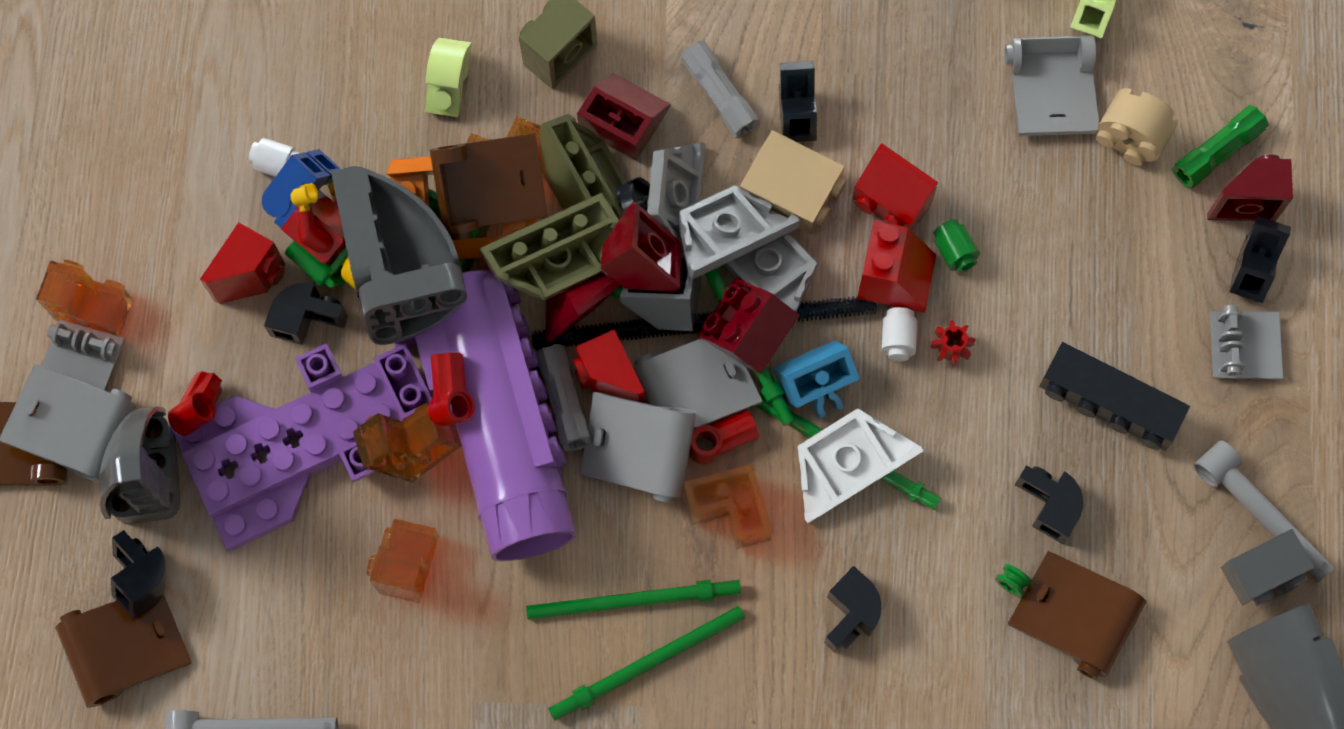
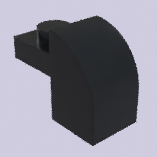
M814 61L780 63L779 109L781 132L783 136L795 142L817 141Z
M1257 216L1249 235H1246L1232 274L1230 293L1263 303L1275 278L1277 261L1290 236V226Z
M297 283L285 288L275 297L264 327L271 337L303 345L311 320L344 328L348 314L339 300L329 296H322L319 299L320 294L315 284Z
M1026 465L1015 486L1045 502L1032 527L1064 544L1083 510L1081 489L1075 479L1065 471L1058 482L1052 480V475L1046 470L1037 466L1031 468Z
M123 530L112 537L113 556L124 569L111 577V596L135 620L156 605L161 599L166 585V565L164 555L158 546L147 553L145 546L139 539H132Z
M853 566L829 591L827 596L846 615L827 635L824 644L834 653L840 646L845 650L851 646L860 635L856 630L858 627L870 636L881 615V599L876 587L864 574Z

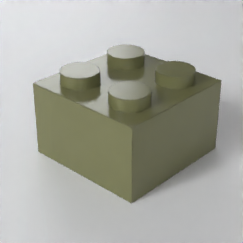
M549 0L543 8V13L535 21L530 20L520 31L519 43L523 65L553 89L598 44L595 15L577 0Z

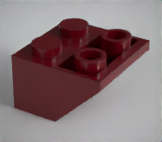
M612 73L593 87L577 112V120L579 124L587 127L602 138L608 146L637 161L671 107V104Z
M735 278L733 283L724 291L723 298L713 313L706 318L698 336L740 364L762 374L800 315L774 294Z

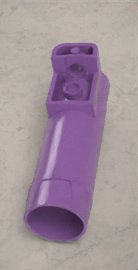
M478 270L465 272L462 274L467 291V300L441 323L421 334L396 342L395 347L406 344L408 350L418 347L429 391L432 394L431 355L449 352H460L463 354L466 392L472 397L475 408L472 417L468 421L457 423L455 426L475 496L478 519L482 522L492 560L500 562L515 561L550 552L575 539L576 531L566 499L567 491L564 489L561 480L564 477L561 466L567 465V461L561 444L559 445L556 436L553 437L552 433L557 432L552 412H549L547 404H543V401L548 399V394L543 380L540 379L537 370L533 369L539 367V363L528 337H524L530 335V331L519 305H515L521 303L518 290L498 281L492 271Z

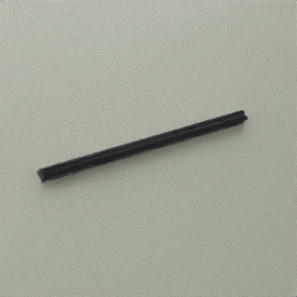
M854 296L852 298L848 297V299L840 297L839 300L831 298L830 301L822 299V302L814 300L813 303L812 301H809V303L805 301V303L801 302L797 309V313L800 315L798 322H800V318H802V322H804V318L808 321L809 317L811 321L813 317L817 320V316L821 320V316L825 319L826 315L828 319L832 315L833 319L834 314H836L837 318L840 314L842 318L843 313L845 317H847V313H849V317H851V313L855 316L856 312L858 316L860 312L864 315V311L868 315V311L872 314L873 310L876 314L877 306L875 302L857 299V296L856 298ZM702 312L701 315L698 313L695 316L693 327L695 333H697V330L699 332L702 330L704 322L709 316L708 312L706 314ZM638 319L637 323L635 320H633V323L631 320L628 323L625 321L624 324L620 321V325L618 321H616V324L612 322L611 325L608 322L607 326L605 323H603V326L599 323L598 327L595 324L594 328L592 324H590V328L588 325L585 328L582 325L581 329L577 326V330L573 326V329L570 328L551 343L545 339L544 329L542 333L539 330L538 334L534 330L532 342L533 348L538 350L539 348L542 349L543 346L546 348L554 344L566 345L567 347L569 344L572 347L573 343L575 346L577 344L581 345L612 330H615L619 340L621 338L622 341L625 338L628 341L629 336L631 340H633V336L635 340H637L638 336L641 339L642 335L644 339L646 335L648 338H650V335L654 338L655 334L659 337V333L661 337H663V333L665 336L668 333L671 336L672 332L676 335V331L658 330L644 319L641 322Z

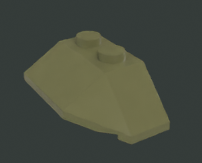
M570 114L544 122L540 126L541 172L562 209L565 210L602 193L618 220H620L624 212L616 196V188L628 181L605 141L587 127L577 123L576 119Z
M600 193L480 248V253L498 281L544 301L604 273L601 269L602 245L619 220L603 194Z

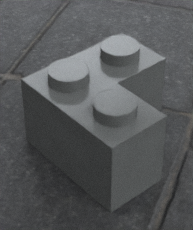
M1290 529L1229 560L1220 568L1242 606L1251 601H1254L1255 605L1259 606L1276 597L1275 591L1280 597L1306 582L1308 579L1305 574L1315 567L1293 529Z

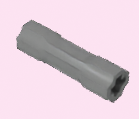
M698 41L688 47L681 54V61L694 80L698 81L734 138H741L753 131L759 125L758 117L747 101L739 95L706 42Z
M560 344L542 348L536 353L542 377L547 386L561 447H563V451L569 452L586 448L592 443L577 396L567 351L564 345Z

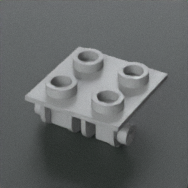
M1236 305L1224 306V311H1210L1213 378L1283 380L1280 312H1240Z
M61 319L56 325L51 324L47 330V337L52 340L42 367L106 390L125 338Z

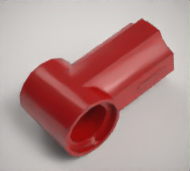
M449 352L431 355L434 397L428 404L429 418L434 424L442 427L468 421L474 413L475 405L470 394L466 392L463 354L460 352Z
M204 371L196 373L179 404L169 410V424L179 435L188 436L215 418V404L223 391L221 388L222 380L215 373H206Z
M746 409L712 425L699 426L693 431L689 456L698 464L705 465L713 462L722 454L758 439L759 433L752 415ZM702 438L708 439L713 443L714 448L710 451H702L697 447L696 441Z

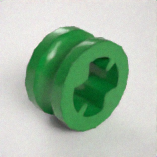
M1005 564L1002 568L1004 573L997 575L995 578L996 582L1012 595L1022 597L1024 594L1023 587H1029L1032 583L1031 579L1013 565Z

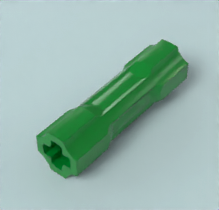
M1247 106L1215 135L1176 162L1172 168L1175 177L1183 186L1189 189L1195 187L1232 154L1262 134L1266 127L1269 126L1266 116L1257 107Z

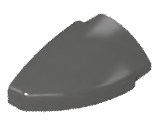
M352 166L331 171L356 291L359 292L363 317L371 341L378 345H388L403 341L431 329L453 314L467 300V291L454 243L432 209L401 184L366 168Z
M148 407L132 411L114 431L105 450L99 472L100 508L105 519H111L112 514L124 524L166 520L176 515L180 509L176 436L169 422L163 417L166 415V409L163 407ZM156 426H163V432L158 438L149 439L151 429ZM157 460H166L164 469L156 465ZM122 500L131 505L130 509L125 512H119L118 510Z
M1310 603L1271 618L1227 641L1242 672V675L1239 677L1240 681L1271 729H1344V669L1330 638L1320 639L1324 633Z

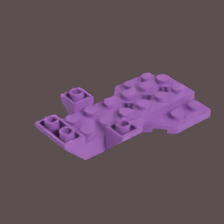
M326 343L295 358L311 393L277 409L234 396L215 405V418L192 434L182 436L173 430L204 505L213 519L228 552L293 522L298 512V505L304 489L307 488L313 474L343 461L352 482H356L385 468L376 445L413 426L428 413V404L432 399L406 344L373 358L375 363L343 377ZM292 436H303L299 439L300 446L293 448L291 444L287 446ZM260 451H271L266 455L268 461L265 463H261L259 459L255 461ZM233 465L234 468L238 466L234 470L235 476L229 479L226 474L223 476L228 466Z

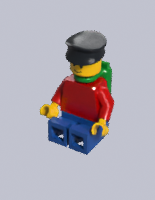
M320 149L291 155L262 195L263 209L270 216L277 217L274 223L294 240L285 250V255L320 286L328 285L329 287H334L338 285L343 287V284L347 282L356 290L331 171L341 168ZM328 184L333 201L320 190L323 185Z

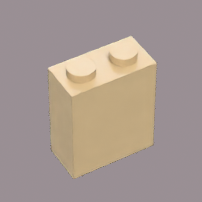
M771 130L743 179L740 188L749 192L755 198H761L773 204L772 210L787 218L791 214L797 216L800 219L798 228L812 234L816 225L823 226L831 210L827 205L832 196L835 198L839 197L846 180L842 178L843 165Z

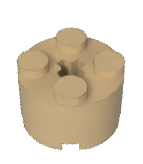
M1123 88L1117 91L1099 123L1096 140L1105 147L1114 148L1123 153V158L1132 165L1141 166L1143 161H1156L1174 132L1178 119L1173 121L1174 111L1159 98L1143 91L1139 97L1130 94L1132 89Z

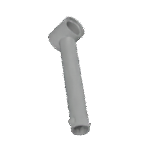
M1221 440L1218 441L1194 463L1193 466L1196 473L1204 482L1212 487H1217L1222 483L1274 537L1293 529L1315 567L1309 573L1317 582L1321 581L1334 567L1313 548L1312 544L1237 469L1242 464V459L1236 450L1228 443Z
M176 710L166 712L165 729H338L337 717L309 719H199V712Z

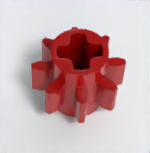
M951 320L948 328L945 330L939 326L936 328L935 334L940 339L933 340L930 348L938 349L939 356L937 361L940 362L946 359L951 361L952 366H955L960 357L966 360L970 358L971 352L965 347L974 346L976 340L972 337L968 338L966 333L968 325L961 328L955 326L954 321ZM954 339L959 342L958 345L955 344L952 347L947 345V342H952Z

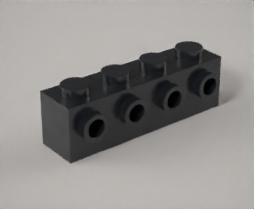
M1064 342L1058 348L1039 385L1050 398L1060 402L1066 400L1076 405V409L1083 415L1092 418L1097 416L1109 422L1108 425L1113 430L1123 434L1129 432L1141 438L1140 442L1143 445L1154 450H1167L1173 443L1190 408V405Z

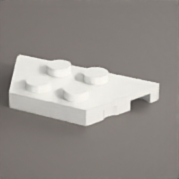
M857 408L798 445L805 521L807 524L918 456L924 450L921 446Z

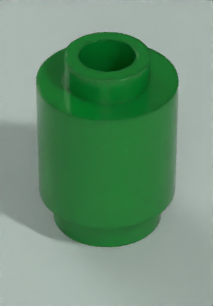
M952 219L944 222L934 230L933 234L936 237L934 242L950 270L965 272L977 264L976 259L979 257L980 252L965 225L959 224L957 219Z

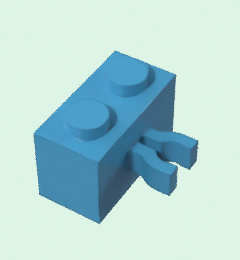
M836 340L773 367L777 381H780L786 393L783 396L784 399L796 408L813 401L814 412L819 418L826 416L823 409L824 395L831 399L835 409L840 410L844 408L840 397L833 391L860 380L849 348Z

